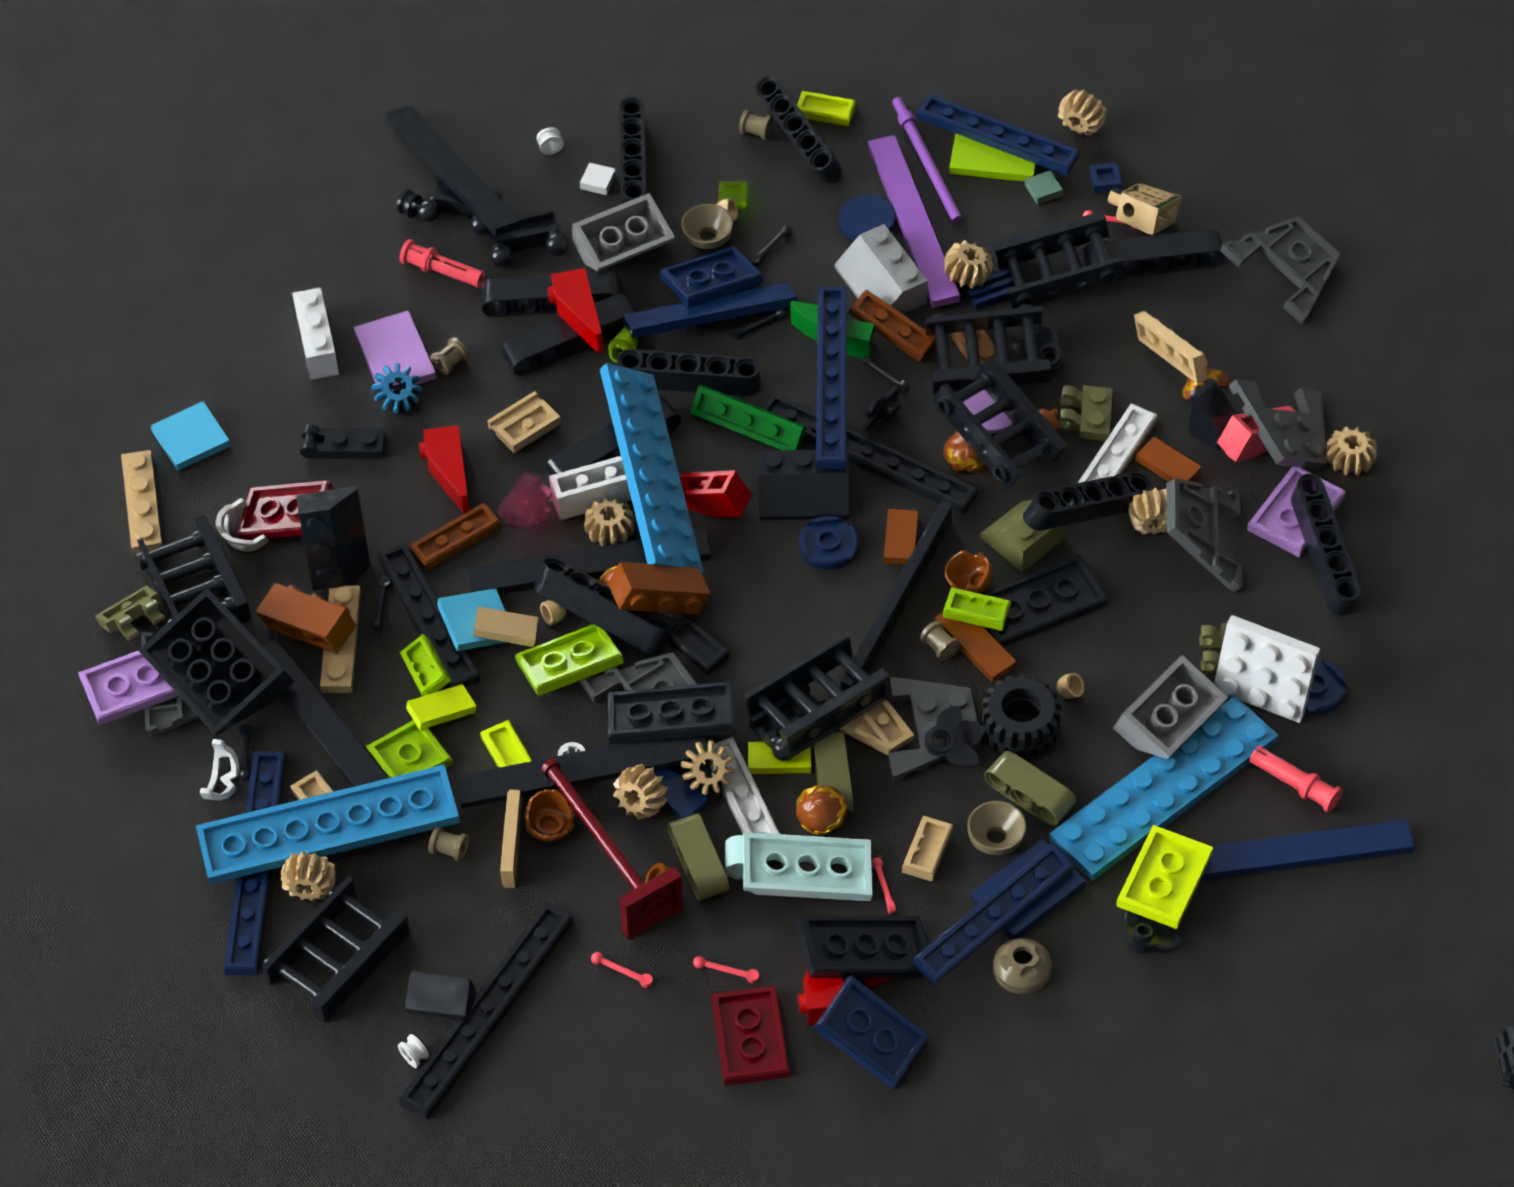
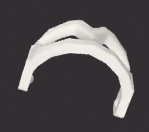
M240 498L232 504L225 505L218 512L215 521L216 528L233 549L242 552L255 551L268 543V539L264 534L254 540L233 538L230 535V524L234 515L247 506L245 500Z
M213 739L212 746L215 752L211 779L207 788L200 789V795L203 799L220 801L228 799L235 792L236 786L231 781L239 777L240 768L233 748L227 746L223 740ZM229 757L231 771L220 777V780L227 788L221 794L214 793L213 790L219 774L220 758Z

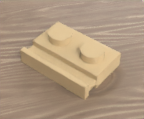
M535 391L488 420V428L490 430L493 429L496 432V436L513 453H516L561 424L560 416L543 399L541 400Z

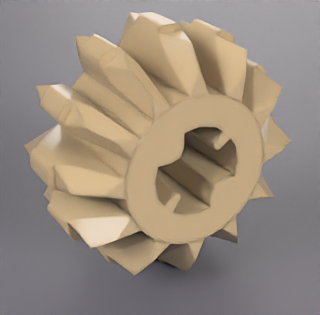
M1074 89L1061 101L1058 108L1060 111L1058 117L1064 120L1063 125L1070 127L1071 131H1077L1080 136L1083 134L1091 136L1104 124L1107 109L1102 106V100L1096 99L1094 94L1090 95L1084 89L1081 92Z
M964 240L961 244L954 243L944 258V274L950 276V282L960 283V287L968 285L973 289L975 285L982 286L988 279V276L990 277L993 269L992 255L986 253V247L979 248L976 246V242L969 244Z
M1347 426L1344 427L1342 432L1335 430L1326 446L1327 463L1333 464L1334 471L1343 470L1345 476L1349 472H1353L1358 477L1361 471L1368 472L1371 465L1376 461V440L1370 438L1369 431L1361 433L1358 426L1355 430H1350Z
M1156 488L1152 491L1143 490L1142 495L1133 496V501L1129 503V515L1134 530L1141 531L1142 534L1149 532L1153 535L1157 532L1166 533V489L1160 491Z
M604 497L602 503L593 501L592 509H586L584 528L586 533L589 534L592 543L599 541L601 546H605L607 543H611V545L617 544L618 541L624 543L627 542L628 536L633 535L635 515L630 510L627 502L620 504L617 497L613 501H608Z
M708 741L707 751H704L702 744L697 742L695 744L699 752L697 755L689 749L685 752L693 760L692 762L682 761L681 767L689 768L692 771L684 773L682 777L684 780L695 777L690 784L692 790H695L702 783L701 792L707 795L709 785L712 784L715 793H719L720 787L717 784L719 780L727 786L730 784L728 778L723 776L724 773H735L734 768L724 766V764L734 760L733 756L727 755L720 758L725 752L726 747L721 745L714 753V741ZM706 759H711V763L716 766L715 772L710 771L711 775L705 776L704 771L699 769L702 762L706 764L704 761Z
M643 764L626 768L613 784L617 789L613 796L620 800L618 808L624 807L627 816L635 815L638 820L657 814L659 809L668 800L664 795L668 787L661 785L663 776L654 775V767L646 769Z
M302 851L301 854L292 853L290 858L286 859L281 870L282 888L289 891L290 896L300 897L301 901L304 898L315 902L316 899H326L327 894L330 893L335 885V865L328 862L326 856H317L316 852L313 854H308L305 851Z

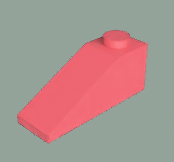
M1291 406L1272 408L1275 410L1296 412ZM1245 413L1232 415L1217 441L1225 450L1226 455L1235 462L1253 459L1268 451L1257 434L1260 428L1252 417H1247Z

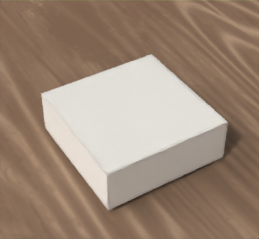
M589 162L580 181V189L607 195L616 177V169Z

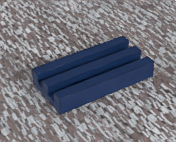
M1008 268L993 273L990 277L988 276V279L982 286L975 285L971 289L968 285H964V292L975 310L1009 299L1007 289L1015 286H1012L1014 283Z

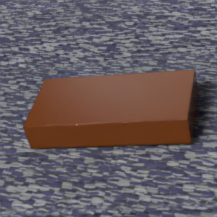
M1153 437L1135 457L1136 462L1168 482L1174 478L1193 481L1201 473L1202 466L1156 437Z
M888 509L884 548L885 564L906 565L916 547L918 511Z

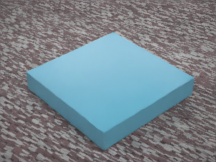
M204 401L151 425L152 433L177 471L231 447L230 440Z
M496 588L438 598V609L456 651L506 643L473 636L478 606L505 611Z

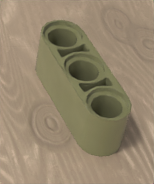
M837 731L812 745L817 785L824 787L833 786L835 789H838L845 797L847 811L853 812V796L844 731Z
M1011 751L1003 752L984 774L986 782L994 790L1050 826H1057L1077 803L1076 797L1071 790Z
M699 813L669 822L667 826L670 838L697 900L701 901L728 892L730 888L726 873Z

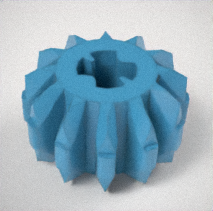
M395 363L394 372L391 371L389 366H384L383 372L385 376L376 373L374 378L379 383L372 384L371 387L372 391L380 392L374 397V401L380 402L385 400L382 406L384 411L388 409L390 404L393 405L394 414H398L399 405L406 412L409 411L411 408L409 402L417 404L419 398L415 394L422 391L421 386L413 385L419 381L420 377L418 375L409 377L408 375L412 369L409 366L405 368L404 373L400 372L401 366L399 363ZM394 383H400L399 388L403 387L404 389H401L400 394H394V389L390 391L389 388H392Z

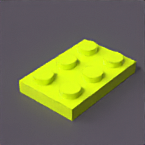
M1153 825L1118 896L1116 906L1177 929L1212 856L1213 847Z

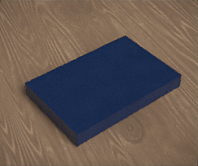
M733 246L660 270V279L687 307H691L762 284L763 274Z
M1043 839L1038 841L972 891L970 899L978 905L1049 845ZM1073 869L1002 930L1011 939L1020 937L1085 887L1086 880Z
M851 975L845 980L813 1027L814 1030L890 1088H894L929 1037V1034Z

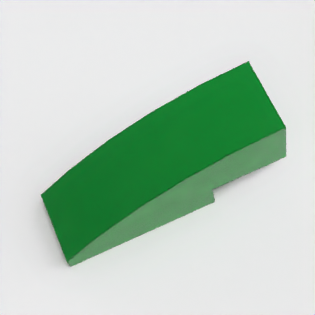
M791 301V324L817 342L818 305ZM847 310V354L859 358L871 355L874 344V323L848 319Z

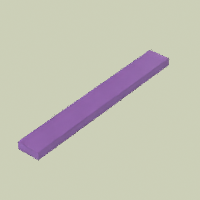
M895 135L868 141V149L890 204L893 207L912 259L928 280L927 296L932 308L960 302V294L955 282H950V276L944 274L945 257Z

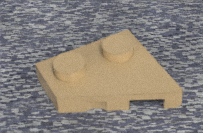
M887 700L838 729L888 755V752H895L912 742L914 738L913 732Z

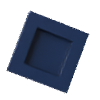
M1118 163L1090 165L1089 175L1093 194L1110 192L1113 187L1122 189Z

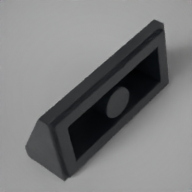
M413 971L409 978L405 1010L407 1012L466 1019L477 991L470 978Z

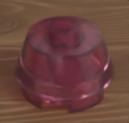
M525 471L518 478L517 484L509 495L504 497L497 512L505 520L504 524L530 531L537 522L542 524L551 512L549 505L554 495L540 475L535 476Z

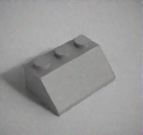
M650 193L576 222L572 228V243L584 264L597 272L675 240L674 234Z
M885 224L860 234L835 263L836 271L857 299L867 289L902 314L927 304L928 280Z
M1181 655L1121 715L1113 729L1136 750L1168 759L1228 697Z

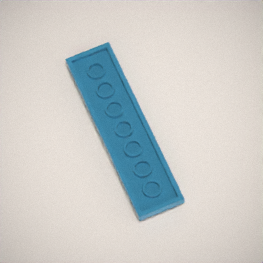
M606 363L600 369L647 564L679 568L683 566L699 567L703 574L704 571L654 375Z
M1233 696L1221 705L1168 759L1155 755L1050 832L1049 841L1091 881H1094L1143 844L1153 825L1160 828L1167 826L1248 765L1250 757L1257 746L1260 745L1268 750L1278 742L1279 735L1236 696Z
M445 765L199 824L196 825L210 885L283 867L286 859H289L292 853L301 854L302 851H305L308 854H313L316 852L317 856L323 857L433 830L436 826L445 827L460 823Z

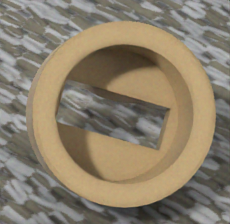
M733 198L723 199L716 204L726 209L733 221L737 219L738 207Z
M547 600L540 605L541 614L548 625L556 624L566 616V608L561 607L554 601Z
M1077 673L1066 674L1058 680L1057 691L1065 699L1080 697L1084 692V682Z

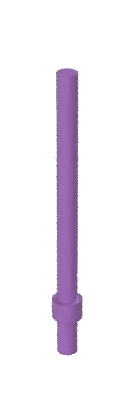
M901 97L894 98L892 104L898 114L897 120L901 128L906 130L952 223H960L963 218L916 127L917 121L912 111L907 109Z

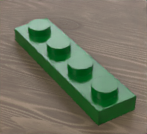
M704 385L698 386L690 410V414L780 450H799L807 426Z

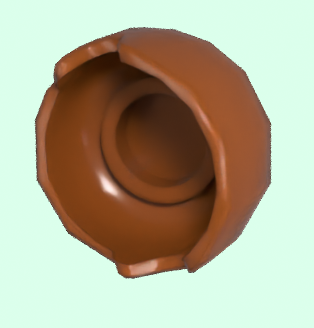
M964 550L950 559L945 567L944 577L953 588L981 594L989 588L993 581L994 566L981 552L978 555H974Z

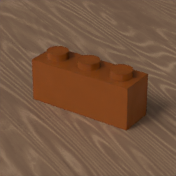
M620 562L608 582L619 610L699 615L711 595L699 567L683 566L679 568L645 563Z
M275 583L255 611L267 629L338 654L357 626L350 616V610L342 603L335 602L333 604L327 602L317 594H311L310 596L302 593L292 585L285 587Z

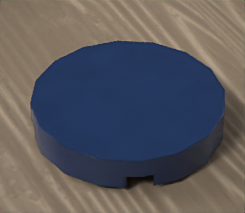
M875 195L853 197L843 204L839 212L841 232L853 241L860 234L883 224L892 232V228L895 225V212L892 205L885 199Z
M836 516L815 518L808 522V526L804 530L802 528L799 533V552L802 559L810 566L820 570H835L845 567L853 561L858 553V534L855 527L850 523L848 525L843 522L842 518Z
M1323 659L1322 662L1317 661L1305 710L1306 714H1326L1334 711L1343 701L1346 692L1345 677L1341 670L1330 661Z

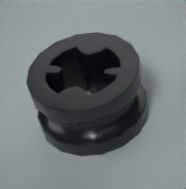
M406 189L398 198L396 210L401 214L405 213L409 218H413L418 213L420 203L423 202L422 196L414 194L410 189Z

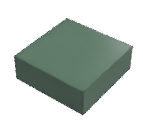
M1051 170L1025 179V187L1037 205L1063 196V189Z

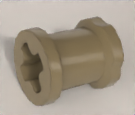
M745 109L740 118L739 133L745 134L747 132L761 136L762 140H767L772 131L773 116L767 115L762 117L751 114L750 110Z
M452 337L448 340V345L441 351L431 354L430 360L441 374L448 375L452 371L451 368L459 361L468 359L469 352L459 339Z
M938 620L926 626L920 635V640L924 644H929L937 652L936 657L942 661L953 657L961 646V642L954 637L952 638L944 630V624Z
M436 826L429 840L428 851L433 855L438 852L452 856L455 861L460 862L466 854L469 837L464 833L461 835L444 831L442 827Z

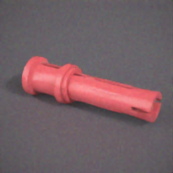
M408 239L401 249L400 262L421 267L423 272H431L433 270L476 288H480L485 280V271L439 255L438 251L433 247L427 249L416 245L414 240Z
M1260 745L1257 746L1250 757L1249 762L1294 787L1299 791L1301 798L1313 800L1323 806V811L1327 813L1332 812L1340 801L1343 793L1342 788L1339 786L1334 788L1320 780V775L1316 773L1307 774Z

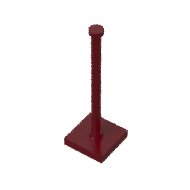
M553 758L545 762L541 767V771L545 776H550L633 889L619 898L621 927L628 940L682 910V879L677 869L673 867L644 883L560 770L561 764L558 760Z

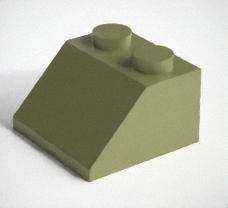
M1033 500L1020 502L980 533V538L1021 572H1024L1065 540L1066 526L1037 531L1025 523L1023 513Z

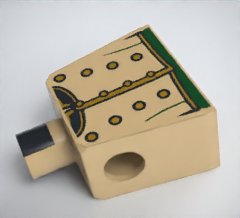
M1136 184L1125 191L1113 187L1108 196V203L1118 206L1117 220L1147 234L1154 235L1176 222L1182 196L1147 185Z

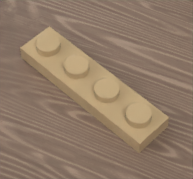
M1142 311L1134 315L1139 341L1198 384L1207 380L1206 367L1208 364L1202 351H1198L1187 340H1183L1172 329H1168L1157 318H1153L1147 312Z
M151 450L121 454L131 548L133 555L140 552L137 540L143 538L148 551L163 546Z
M360 586L329 588L328 602L333 604L339 602L345 605L350 610V616L357 626L338 654L323 650L320 682L321 693H352L361 599Z

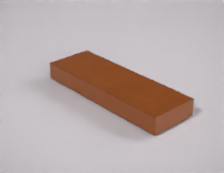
M867 289L864 290L848 312L859 321L874 323V332L918 362L922 360L936 341L934 335L926 336L925 329Z
M482 503L410 544L409 550L425 571L502 528L501 521L485 503Z
M943 612L935 617V621L938 620L944 624V630L952 638L954 637L961 642L959 649L992 683L1016 668L1017 661L983 626L943 618Z

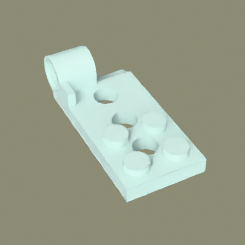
M743 832V835L733 836L725 841V873L730 878L743 879V891H749L755 895L871 901L873 895L871 840ZM777 860L782 863L783 868L779 870L772 869L767 865V862ZM809 862L814 865L815 870L810 872L804 871L799 867V863ZM841 864L847 869V872L836 873L831 869V865Z

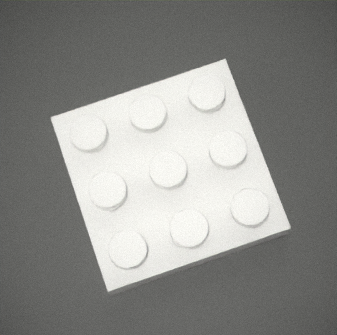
M1231 615L1226 626L1214 685L1227 696H1236L1240 701L1300 723L1305 714L1320 648Z

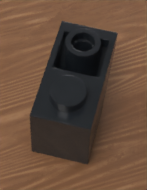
M1210 378L1203 386H1197L1191 395L1192 406L1188 416L1190 419L1189 433L1218 450L1221 447L1217 443L1232 415L1237 413L1217 382Z

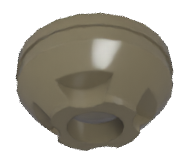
M700 204L689 209L684 214L681 221L682 233L689 244L701 249H713L729 240L732 235L733 220L730 213L721 206ZM704 232H712L716 235L712 240L700 238V235Z
M989 801L983 803L972 811L968 819V834L972 844L981 852L989 855L1011 853L1021 845L1025 836L1026 822L1023 814L1019 809L1007 802ZM992 831H1000L1006 838L1001 843H992L988 840L987 835Z
M1016 938L1005 942L999 947L993 959L992 970L997 983L1002 988L1015 994L1024 995L1037 992L1048 983L1051 977L1052 963L1050 955L1043 945L1032 939ZM1018 951H1027L1032 955L1033 959L1029 963L1020 964L1014 960L1013 955Z

